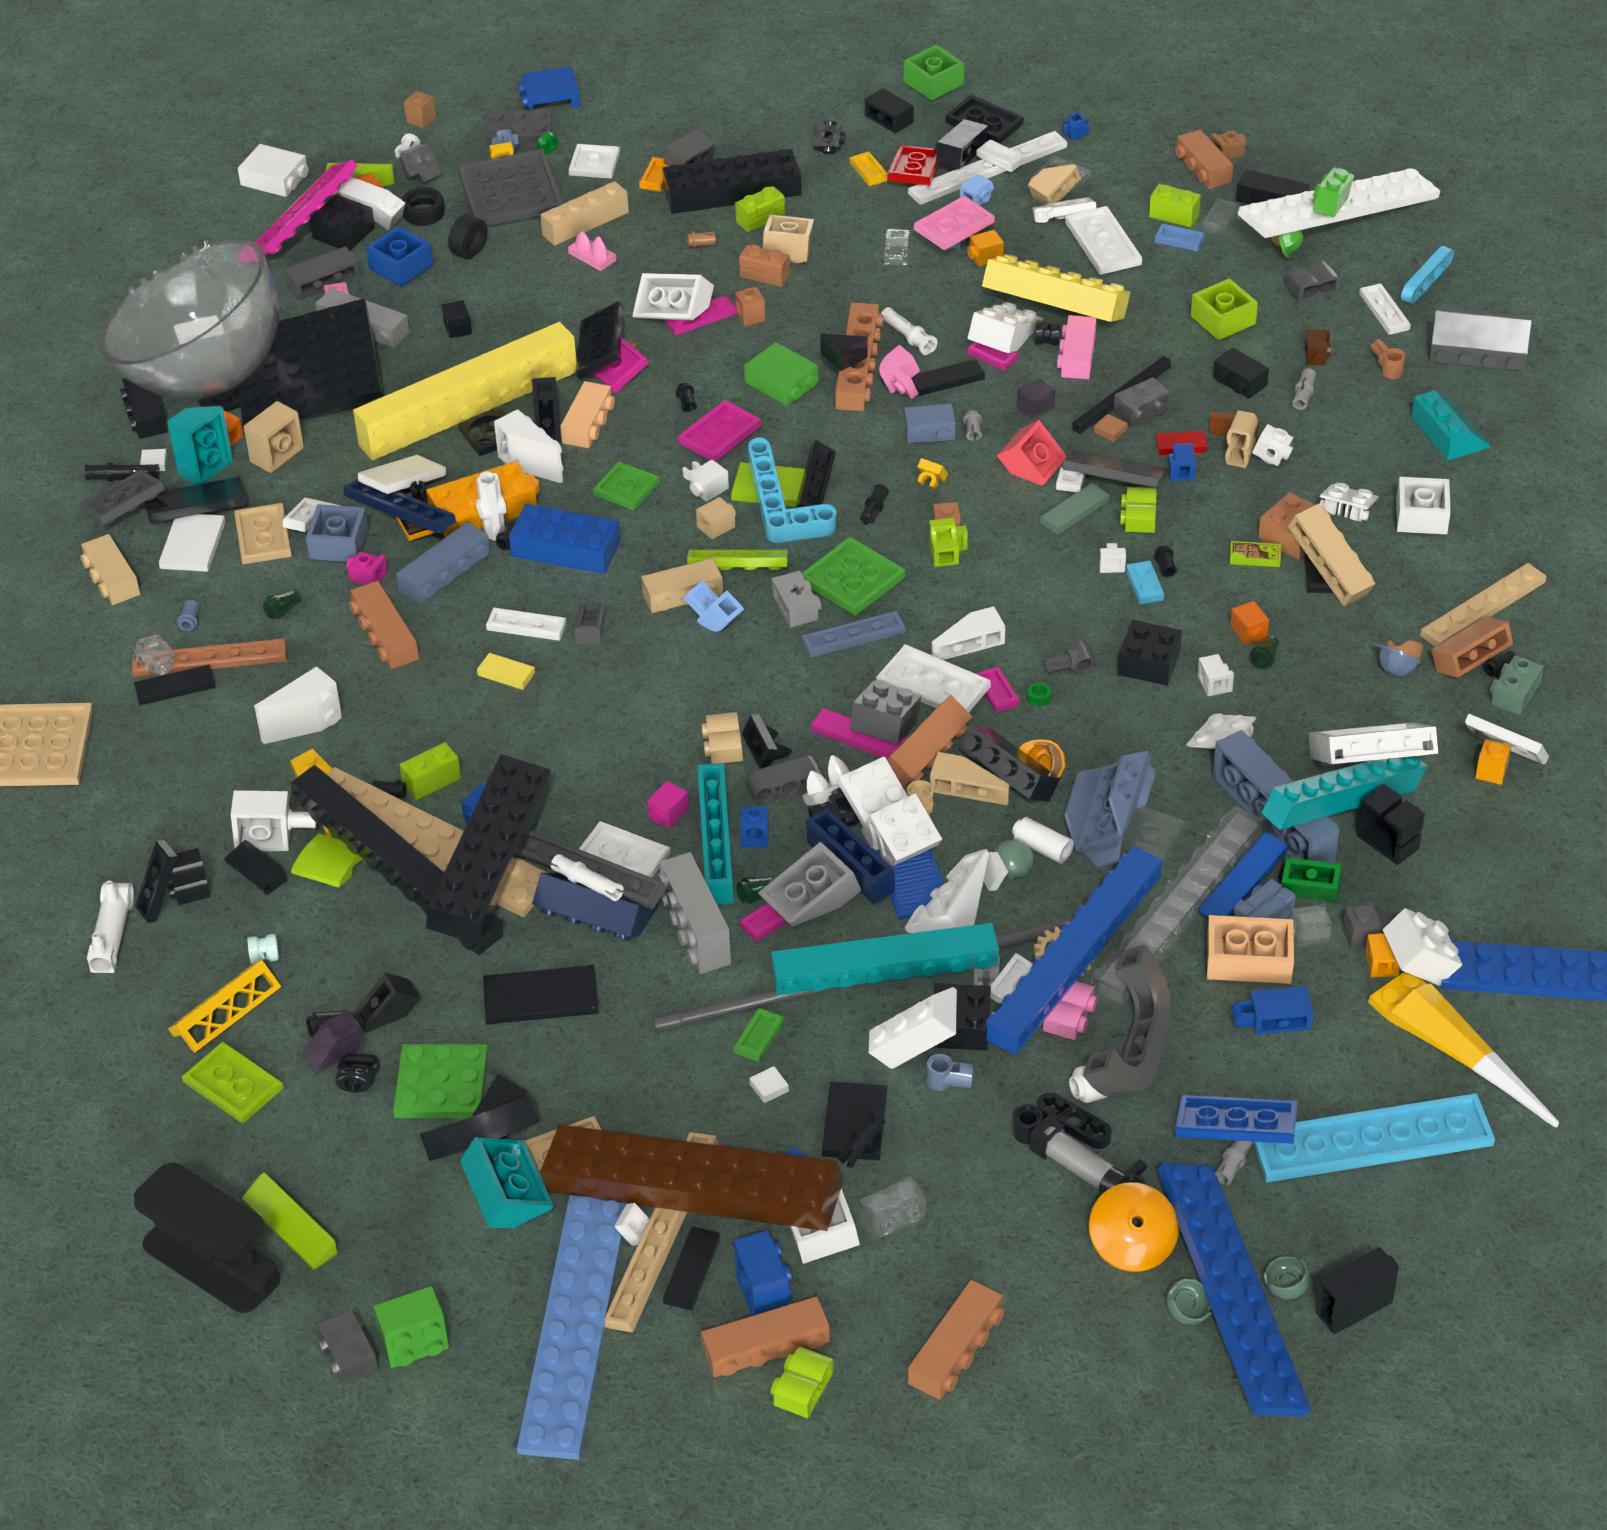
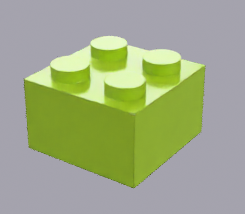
M1229 278L1192 294L1191 317L1219 341L1255 325L1258 302Z

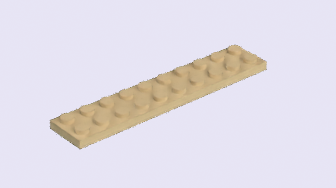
M336 767L328 774L330 778L445 872L464 832L463 830ZM518 858L497 905L525 917L534 906L532 902L540 874L547 872Z

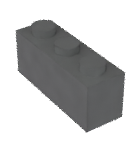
M346 246L284 269L287 287L298 300L323 292L325 285L347 283L360 278L358 260Z

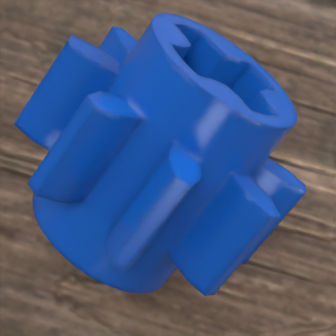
M1080 113L1070 114L1068 120L1063 119V134L1067 135L1070 139H1081L1084 134H1089V119H1084V116Z

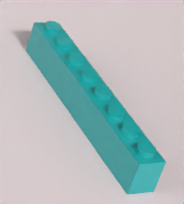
M1419 756L1370 760L1273 788L1261 814L1282 830L1361 807L1362 800L1383 784L1400 795L1406 794L1417 788L1428 765L1420 760Z
M993 923L773 951L771 952V968L776 994L793 995L805 991H822L835 987L846 988L858 984H876L881 981L905 980L910 977L934 976L948 972L959 973L964 970L978 968L988 969L992 966H998L999 947Z

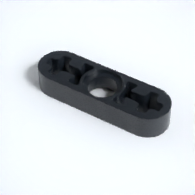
M1045 1093L1039 1097L1037 1107L1043 1114V1120L1050 1115L1065 1125V1133L1091 1148L1103 1149L1110 1144L1112 1129L1105 1121L1056 1093ZM1070 1117H1077L1082 1120V1123L1070 1125L1066 1120ZM1100 1132L1103 1133V1136H1102V1135H1098L1097 1137H1094V1136H1093V1133H1094V1134H1099Z

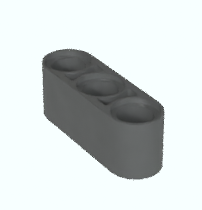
M804 756L755 770L748 774L745 783L754 802L758 805H763L807 792V779L810 771L821 774L825 779L826 777L814 756Z

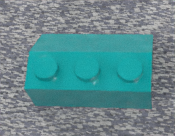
M1436 390L1414 396L1411 418L1447 461L1490 448V444L1453 401Z
M223 407L185 408L167 421L179 476L194 485L203 484L233 462Z
M475 1137L461 1158L460 1163L488 1227L515 1228L553 1208L552 1200L525 1140Z

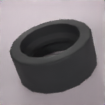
M415 188L405 193L402 197V201L405 202L403 217L410 224L427 226L438 222L444 216L443 196L441 192L434 188ZM421 204H430V205H432L431 207H428V208H421V209L414 208L415 206L421 205Z
M471 214L460 216L454 222L448 236L449 250L464 259H472L485 245L488 232L487 224L482 219Z

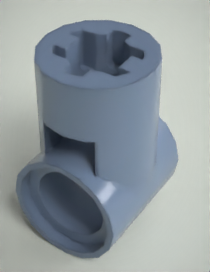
M934 1054L927 1061L926 1084L929 1088L936 1091L945 1090L949 1086L971 1089L973 1063L952 1061L945 1054Z

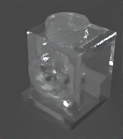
M160 634L137 640L133 659L135 662L139 661L149 674L158 672L160 675H164L171 670L176 653Z

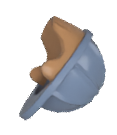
M1389 640L1386 646L1378 643L1373 645V647L1380 650V661L1384 670L1394 676H1406L1422 663L1420 659L1423 645L1419 642L1408 640L1404 644L1396 646L1393 641Z

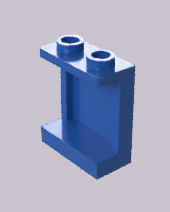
M572 67L521 74L522 82L519 83V91L524 108L528 107V110H533L534 104L568 99L572 109L580 108L579 90Z

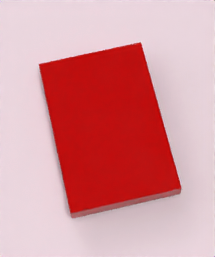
M900 145L887 173V181L931 186L940 164L936 163L934 149Z

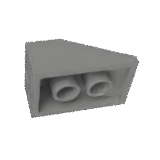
M820 842L759 891L758 894L793 927L841 908L857 895L861 888L854 873Z

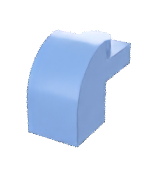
M703 580L683 597L700 616L697 622L715 632L721 631L744 610L728 591L718 597Z

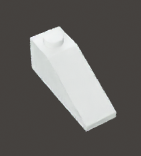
M351 177L348 181L342 183L339 186L340 189L336 192L342 197L372 207L374 221L388 231L403 216L405 202L390 191Z
M995 607L970 612L932 641V656L945 660L1005 644V625Z

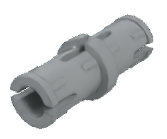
M1304 369L1301 372L1300 381L1295 385V397L1292 403L1293 407L1298 410H1304L1307 407L1309 397L1314 392L1313 384L1316 379V372L1313 369Z
M1233 1141L1230 1148L1224 1151L1222 1155L1223 1161L1215 1172L1219 1183L1224 1184L1227 1179L1226 1186L1231 1184L1238 1169L1243 1167L1246 1162L1245 1157L1253 1145L1252 1141Z

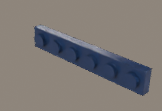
M358 479L343 487L346 497L436 533L443 532L447 527L456 523L455 514L398 491L386 494L358 481Z

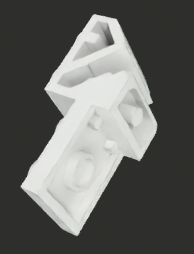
M885 756L838 778L837 782L863 826L861 832L869 846L875 850L880 849L882 859L891 866L939 845L942 841L940 834L916 793L909 797L907 796Z

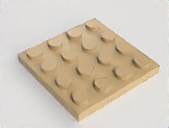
M92 703L0 705V786L79 785L93 716Z

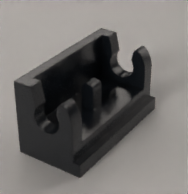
M246 839L224 858L227 865L246 877L258 889L262 890L265 888L263 891L265 895H269L288 881L281 867Z

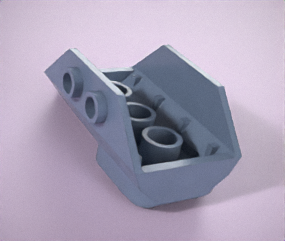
M1149 751L1124 755L1116 763L1077 773L1064 816L1071 839L1074 841L1075 851L1084 853L1097 868H1104L1118 863L1136 809L1144 807L1148 802L1150 789L1155 779V769L1150 765L1151 757Z

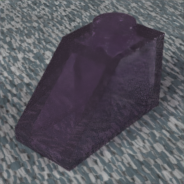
M348 1010L322 1023L302 1053V1058L316 1075L339 1063L348 1053L356 1054L365 1049L362 1027Z

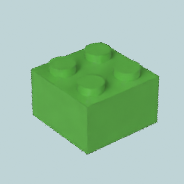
M936 44L904 60V83L932 101L964 85V63Z
M432 1286L373 1306L379 1339L390 1368L407 1366L414 1360L426 1356H436L443 1350L449 1349L443 1312Z

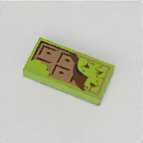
M1231 541L1230 564L1280 567L1281 544Z

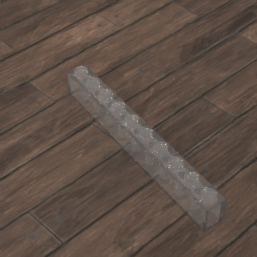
M1234 806L1229 814L1222 816L1219 826L1215 831L1211 830L1208 833L1205 843L1201 848L1197 847L1194 850L1191 860L1180 867L1177 877L1166 884L1163 894L1152 901L1149 911L1138 918L1135 928L1123 936L1120 946L1116 951L1112 950L1109 953L1106 963L1102 968L1098 967L1094 971L1091 982L1095 987L1094 996L1120 1009L1123 1008L1132 995L1126 983L1116 972L1122 951L1146 944L1159 963L1199 914L1198 909L1261 838L1263 818L1237 806Z

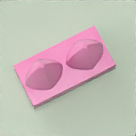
M581 231L576 237V242L568 247L569 254L599 271H602L616 261V254L606 249L604 242L599 236L593 242L584 231Z

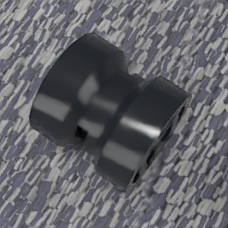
M1036 321L1035 344L1049 342L1051 345H1059L1060 322L1046 324L1044 321Z

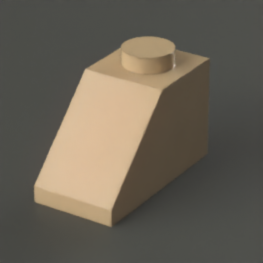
M1074 164L1046 168L1035 175L1028 186L1032 197L1040 203L1047 205V203L1059 202L1081 180L1077 166Z

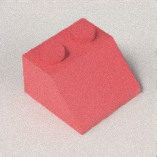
M1040 420L1021 428L997 455L1011 474L1041 486L1048 481L1067 457Z

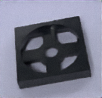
M502 408L458 423L459 431L479 457L497 450L496 434L489 436L486 433L489 431L495 432V427L490 426L488 422L506 415ZM478 426L481 429V433L471 436L470 430Z

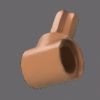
M1375 340L1371 344V349L1379 357L1378 363L1382 367V374L1389 379L1400 378L1404 370V351L1398 348L1389 349L1381 340Z

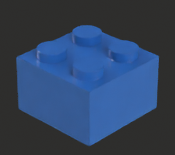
M397 226L366 247L369 269L400 287L433 265L431 244L400 226Z
M768 1230L733 1240L735 1275L752 1316L789 1305V1300L793 1299L788 1282L792 1281L788 1265H782L781 1263L782 1253L778 1241H772Z

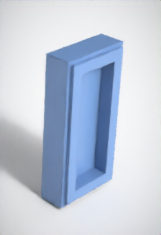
M1161 224L1155 236L1156 243L1197 252L1205 239V233L1166 224Z

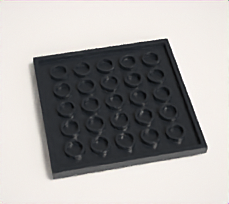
M365 298L231 334L243 426L276 401L297 411L299 419L383 397Z

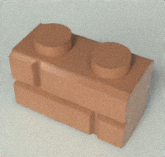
M747 245L739 257L740 277L783 287L791 274L789 266L790 255L781 253L779 250H767L760 248L758 245Z

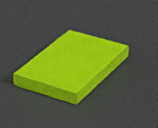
M740 462L731 493V500L758 503L749 463ZM775 466L785 506L795 507L805 469Z
M224 1042L220 1043L182 1076L185 1084L242 1124L284 1088L281 1081Z

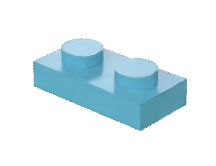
M1151 561L1126 564V573L1139 604L1164 600V592Z

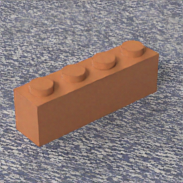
M379 581L350 590L352 601H349V608L353 616L358 615L359 625L362 631L367 630L368 639L372 647L377 646L380 660L382 662L386 661L390 669L419 660L416 640Z
M949 695L886 759L902 787H905L909 782L920 780L924 775L921 770L924 767L929 770L933 766L937 752L945 753L954 744L951 739L954 736L959 738L969 728L966 723L973 716L952 695Z
M970 1280L908 1367V1384L938 1400L942 1399L946 1391L952 1392L957 1384L960 1371L969 1368L977 1347L982 1348L987 1342L991 1327L1000 1324L1005 1310L1002 1308L1003 1295Z
M816 1296L702 1331V1350L713 1377L720 1375L729 1376L737 1370L746 1367H758L765 1364L766 1361L779 1357L787 1358L790 1353L794 1354L799 1346L806 1349H817L823 1346L825 1343L830 1342L829 1324Z

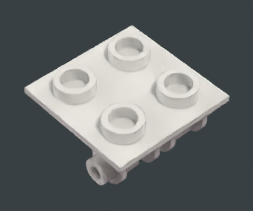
M1335 483L1331 484L1320 495L1321 498H1325L1321 499L1320 505L1330 514L1336 515L1337 513V516H1340L1344 504H1347L1344 518H1348L1350 513L1349 519L1362 522V520H1368L1369 511L1366 510L1378 500L1379 496L1372 495L1373 492L1367 489H1358L1357 491L1350 489L1347 484Z
M1213 714L1199 731L1194 734L1186 746L1215 749L1216 741L1240 730H1243L1251 737L1254 729L1252 723L1256 720V717Z

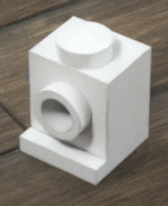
M1219 654L1199 658L1197 676L1207 696L1232 692L1234 673L1229 671L1226 663L1223 664Z

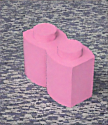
M1076 981L1044 1020L1043 1031L1071 1040H1076L1079 1033L1084 1034L1088 1025L1087 1015L1089 1012L1093 1013L1095 1011L1098 997L1094 996L1095 987Z

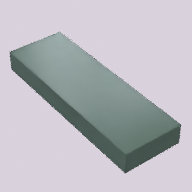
M1091 483L1042 515L1040 523L1059 535L1107 503L1110 494Z

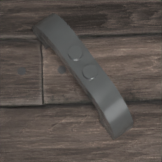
M1146 944L1123 950L1116 972L1131 992L1135 1008L1134 1022L1123 1058L1120 1057L1114 1048L1090 1054L1083 1074L1088 1083L1097 1092L1106 1097L1115 1098L1143 1091L1151 1085L1156 1076L1169 1033L1171 999L1167 981L1160 964Z

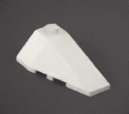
M987 849L965 855L946 876L948 882L931 892L930 896L933 899L925 907L920 905L914 911L905 926V930L908 933L974 925L989 856Z

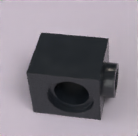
M464 300L441 305L443 323L449 338L472 334L470 315Z

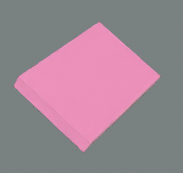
M963 196L915 222L914 230L941 249L946 250L993 224L995 216L966 196Z

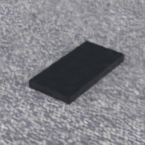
M620 301L581 320L576 375L579 379L619 360L624 309Z
M240 476L162 491L158 493L156 498L145 501L149 523L247 504Z
M594 965L483 976L486 1025L598 1014Z

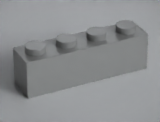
M331 288L315 303L316 311L360 300V298ZM366 301L373 340L394 348L409 333L407 315Z

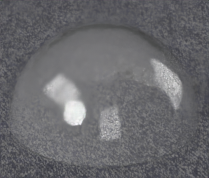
M241 239L221 241L213 244L206 240L203 242L205 247L200 250L197 246L193 247V254L189 257L183 253L180 255L181 262L160 274L157 270L154 271V278L150 281L145 278L141 279L142 286L135 290L133 287L128 289L130 294L116 308L103 329L100 340V349L103 356L127 380L148 392L162 397L180 400L209 398L241 384L261 365L267 356L276 336L280 315V300L275 274L268 258L258 244Z

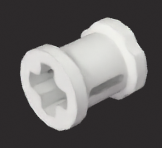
M405 134L401 139V145H398L395 149L396 157L401 156L400 153L421 145L419 138L414 134Z

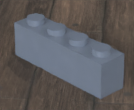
M466 522L396 573L399 592L418 604H421L427 598H431L435 592L450 584L454 578L469 570L473 564L480 559H484L490 553L488 534Z

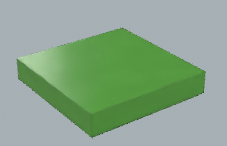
M619 461L593 488V495L635 510L660 483V477Z

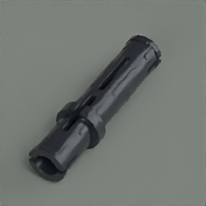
M86 464L85 471H95V473H85V479H107V481H113V479H125L142 470L159 480L160 473H150L149 471H158L160 468L159 464Z

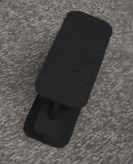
M177 1163L162 1165L136 1189L134 1193L135 1209L155 1223V1227L144 1237L142 1242L146 1253L239 1313L253 1311L278 1287L281 1277L275 1262L251 1246V1242L262 1232L264 1226L262 1217Z

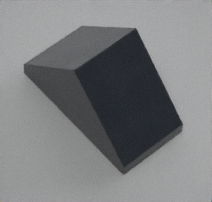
M821 333V355L840 371H843L868 357V336Z

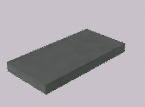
M1077 450L1072 451L1063 460L1062 467L1063 470L1155 488L1167 477L1168 468Z

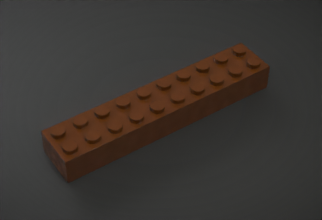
M560 1124L557 1127L540 1170L548 1193L584 1196L605 1201L614 1200L620 1203H635L641 1206L828 1231L843 1185L838 1161Z

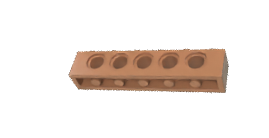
M851 303L846 335L868 336V357L843 371L839 370L836 386V409L864 411L865 403L870 402L871 388L868 387L873 386V373L871 372H875L876 358L873 357L878 356V343L876 342H880V328L883 326V314H879V304Z

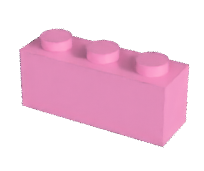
M1069 315L1067 325L1063 324V339L1060 341V353L1063 354H1058L1057 368H1062L1061 377L1090 379L1096 336L1095 317Z

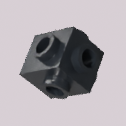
M824 121V124H814V149H822V153L834 154L835 150H841V145H845V131H842L841 126L837 125V122Z

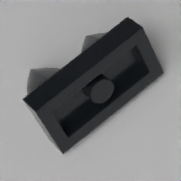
M750 714L742 735L759 769L769 767L775 759L788 756L792 750L773 741L777 737L778 732L765 725L760 714Z

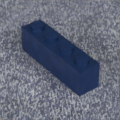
M829 808L806 820L807 842L813 848L821 842L854 873L861 888L860 892L871 903L875 904L895 892L894 869Z

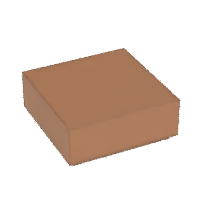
M1107 414L1094 426V433L1114 442L1127 430L1128 423Z

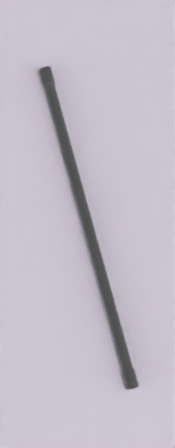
M1074 917L996 935L998 947L1001 949L1035 941L1038 936L1044 937L1046 930L1054 933L1055 927H1058L1061 931L1065 923H1070ZM840 987L828 988L822 991L798 992L793 995H777L776 989L681 1012L675 1011L654 1016L653 1023L656 1033L680 1028L683 1025Z

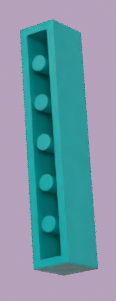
M724 763L697 765L705 882L717 905L734 904Z

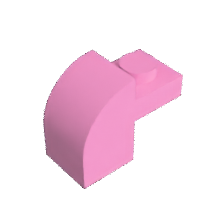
M898 345L882 360L879 368L880 375L890 393L897 390L901 395L905 393L910 399L919 394L911 378L920 369L914 357L901 345Z

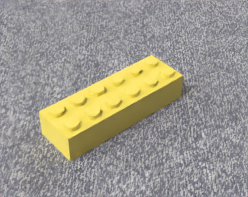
M1004 254V256L997 255L996 258L988 259L982 284L983 287L1110 322L1121 320L1125 317L1131 292L1124 290L1125 286L1115 283H1111V285L1102 284L1103 280L1092 277L1082 279L1079 273H1060V268L1047 266L1046 268L1038 267V262L1025 260V262L1017 261L1018 257Z

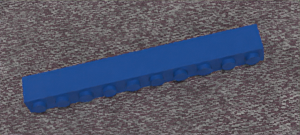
M1133 846L1127 854L1124 853L1120 857L1117 867L1106 874L1103 884L1092 891L1089 901L1077 909L1074 919L1070 923H1065L1060 936L1048 944L1045 954L1041 959L1037 958L1033 962L1030 972L1019 979L1016 989L1012 994H1007L997 1012H992L989 1015L985 1024L988 1042L1015 1056L1161 878L1163 859L1136 846Z

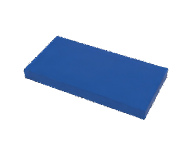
M1181 1095L1175 1137L1294 1144L1298 1101Z

